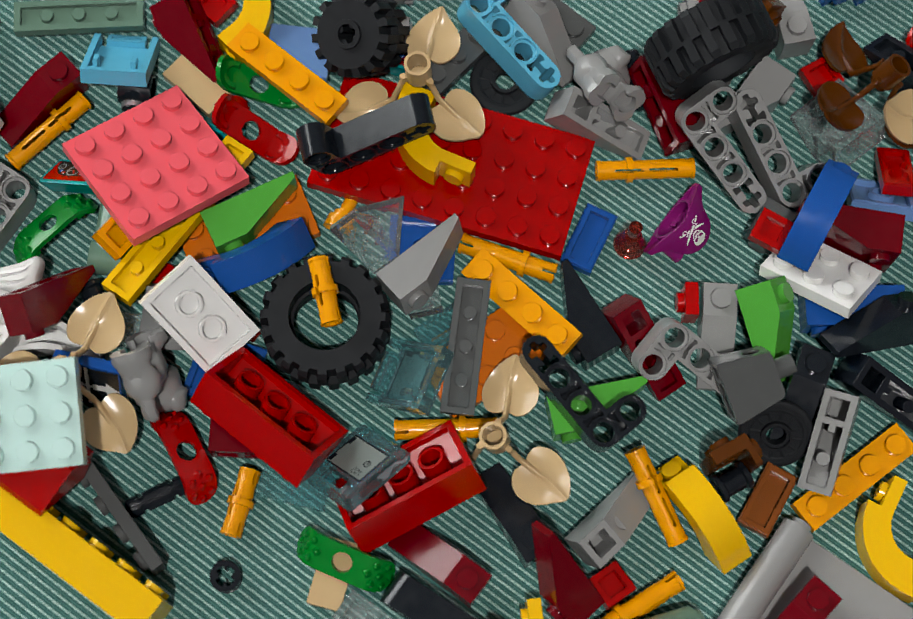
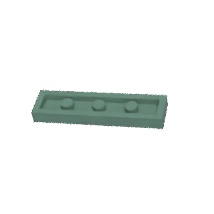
M41 0L14 2V33L16 37L145 31V0Z

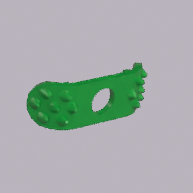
M221 55L216 65V80L223 90L279 108L295 109L300 107L268 81H266L268 85L267 91L256 93L250 86V80L255 76L261 77L246 64L234 60L229 55Z
M80 193L60 197L16 237L13 253L17 263L40 255V249L75 218L81 219L87 213H96L98 205L90 198L83 197ZM57 218L56 224L51 229L41 230L42 224L47 219Z
M305 527L299 537L297 544L299 559L309 567L365 591L381 592L388 587L394 578L395 565L392 561L375 557L328 537L314 527ZM344 552L351 557L352 567L348 571H339L334 567L333 557L336 553Z

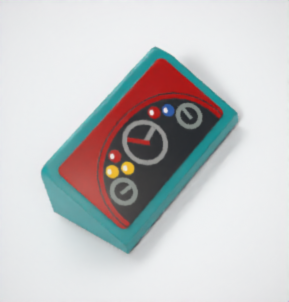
M59 159L39 180L40 184L52 191L94 194L70 160Z

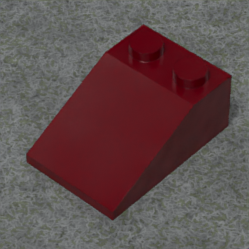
M806 199L803 200L798 210L796 211L797 216L802 206L804 205ZM843 205L823 243L884 273L901 254L905 215Z

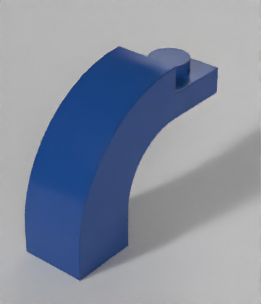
M831 159L827 161L777 255L778 258L808 272L859 175L858 172L852 170L845 163L835 162Z
M299 217L274 224L263 235L241 247L200 258L196 261L226 293H231L259 283L285 270L291 264L306 256L316 246L303 218Z

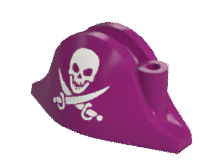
M694 183L670 209L643 250L644 253L654 255L663 252L677 263L684 255L696 253L704 247L710 236L711 225L703 208L702 186L699 183Z

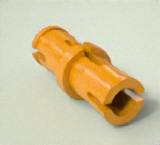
M319 255L311 257L307 260L313 283L311 293L312 298L316 299L321 327L337 326L343 320L337 299V294L339 293L338 284L334 283L329 256Z
M240 466L232 495H228L226 501L229 505L220 530L221 534L236 539L242 538L249 510H253L255 504L252 500L261 475L260 471Z

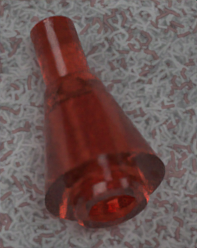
M639 221L631 222L628 228L619 231L614 238V249L624 259H636L644 253L646 240L642 234L643 226Z

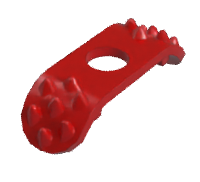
M222 94L214 104L211 120L226 135L251 149L261 158L276 165L283 166L289 164L296 158L299 152V143L295 137L278 130L239 104L230 94ZM247 121L254 122L258 126L259 134L255 140L246 139L242 133V127Z
M161 412L160 419L155 423L150 422V425L158 433L182 481L186 499L194 505L203 504L209 501L217 490V478L214 468L188 417L182 412ZM181 443L191 444L196 452L195 458L192 460L180 458L177 454V446Z

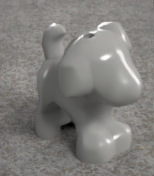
M576 45L568 47L566 56L574 64L573 79L583 89L584 96L593 106H598L605 100L610 105V113L616 122L630 119L635 110L646 100L645 92L641 86L630 85V74L627 65L630 62L631 55L618 45L585 55Z
M163 327L141 331L127 337L124 341L131 352L126 353L124 348L110 355L113 367L118 371L123 380L127 395L140 406L144 419L154 423L160 419L161 412L171 410L179 412L184 410L187 404L188 390L182 386L178 368L167 364L166 359L162 355L161 347L168 339Z

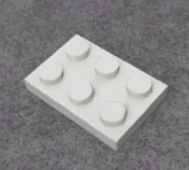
M823 243L808 272L778 258L772 252L760 265L759 275L768 280L785 275L794 293L848 319L880 282L882 271Z
M188 255L138 301L205 372L243 347L260 331L254 322L191 255Z

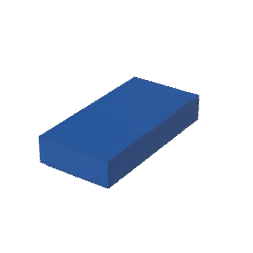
M588 203L560 259V263L562 264L563 261L568 259L574 270L590 276L618 216Z

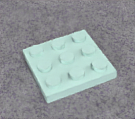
M78 357L0 365V474L88 465Z

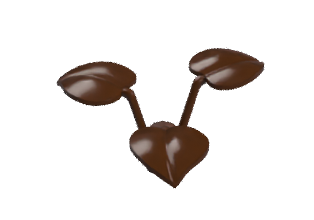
M842 21L825 35L822 42V54L829 66L838 73L847 71L850 77L873 71L871 83L851 98L844 86L834 81H827L817 90L819 108L824 112L825 118L833 127L846 132L856 130L864 121V113L855 102L874 88L879 91L891 90L887 100L892 98L904 86L901 81L910 75V65L899 54H892L886 60L882 58L877 63L868 65L865 54L850 35L845 21ZM883 118V127L889 137L900 147L913 149V144L901 143L891 135Z

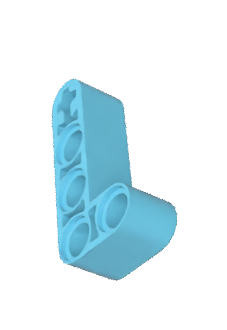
M463 0L457 9V18L465 29L527 96L535 100H542L547 97L560 82V71L503 8L507 0ZM470 5L476 6L480 12L474 11ZM493 29L498 30L502 34V37L496 35ZM515 52L519 53L524 58V61L518 59Z

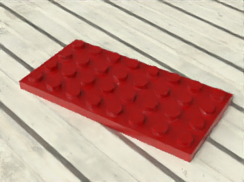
M344 77L339 93L345 96L353 86L364 81H374L386 88L388 98H390L398 83L377 77ZM482 108L485 116V131L478 139L450 142L439 138L434 132L428 134L432 141L442 149L476 162L475 177L470 187L463 184L453 185L447 182L441 175L438 176L434 186L425 182L406 165L398 148L335 174L325 175L311 169L307 180V187L342 198L353 199L356 202L404 216L428 221L438 226L455 213L459 217L463 233L560 261L595 141ZM336 118L329 127L335 128L343 123Z

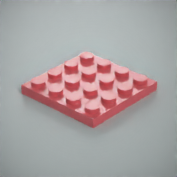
M177 85L62 143L65 155L133 246L146 241L250 184L249 175Z

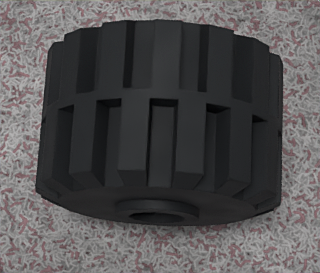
M395 0L324 1L319 7L323 13L322 16H314L312 25L318 26L317 34H311L312 43L319 44V49L315 51L318 59H327L324 67L330 72L338 71V76L353 78L383 76L390 72L389 67H397L402 61L398 54L406 53L409 44L403 42L404 35H410L409 26L402 25V20L407 18L404 11L394 9L397 2Z

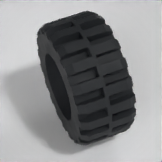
M703 0L694 7L682 11L677 17L664 23L662 28L657 29L652 37L648 38L646 45H644V57L663 94L673 100H683L689 98L712 81L720 80L727 83L733 80L734 77L748 71L752 66L757 65L772 52V49L776 48L779 33L762 0Z
M326 255L330 259L334 283L338 284L339 293L337 297L349 302L354 307L358 316L356 333L342 346L330 350L313 349L303 344L295 333L294 320L298 311L307 302L314 299L311 293L313 288L312 276L307 261L312 256L303 258L304 265L296 267L294 263L285 269V276L277 275L271 282V292L266 291L262 300L264 308L260 310L261 333L271 359L275 361L277 368L283 374L287 373L290 375L292 381L300 385L303 382L308 383L312 389L320 390L321 385L329 386L330 390L340 389L339 384L348 382L349 386L357 383L360 375L364 373V375L368 376L374 370L375 362H381L385 354V346L389 344L391 320L389 303L386 294L382 292V285L376 277L371 278L369 276V270L364 266L359 265L356 268L353 266L351 259L343 256L340 262L333 260V255Z

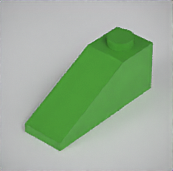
M293 171L200 212L218 254L241 247L255 239L297 189Z
M785 275L735 290L752 347H764L770 351L773 359L788 354L790 351L795 306L793 303V289L787 282Z
M643 376L594 385L588 388L607 410L626 395L636 396L645 388L648 380ZM546 396L544 404L553 441L562 440V444L581 441L580 436ZM572 401L571 407L573 412L577 415L588 414V406L584 401Z

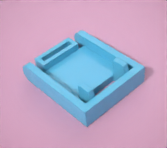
M95 33L80 66L81 83L147 87L160 52V37H152L148 48L147 37L109 34L106 40L107 46H103L102 33Z

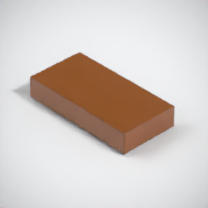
M767 462L736 520L737 524L767 539L798 478Z

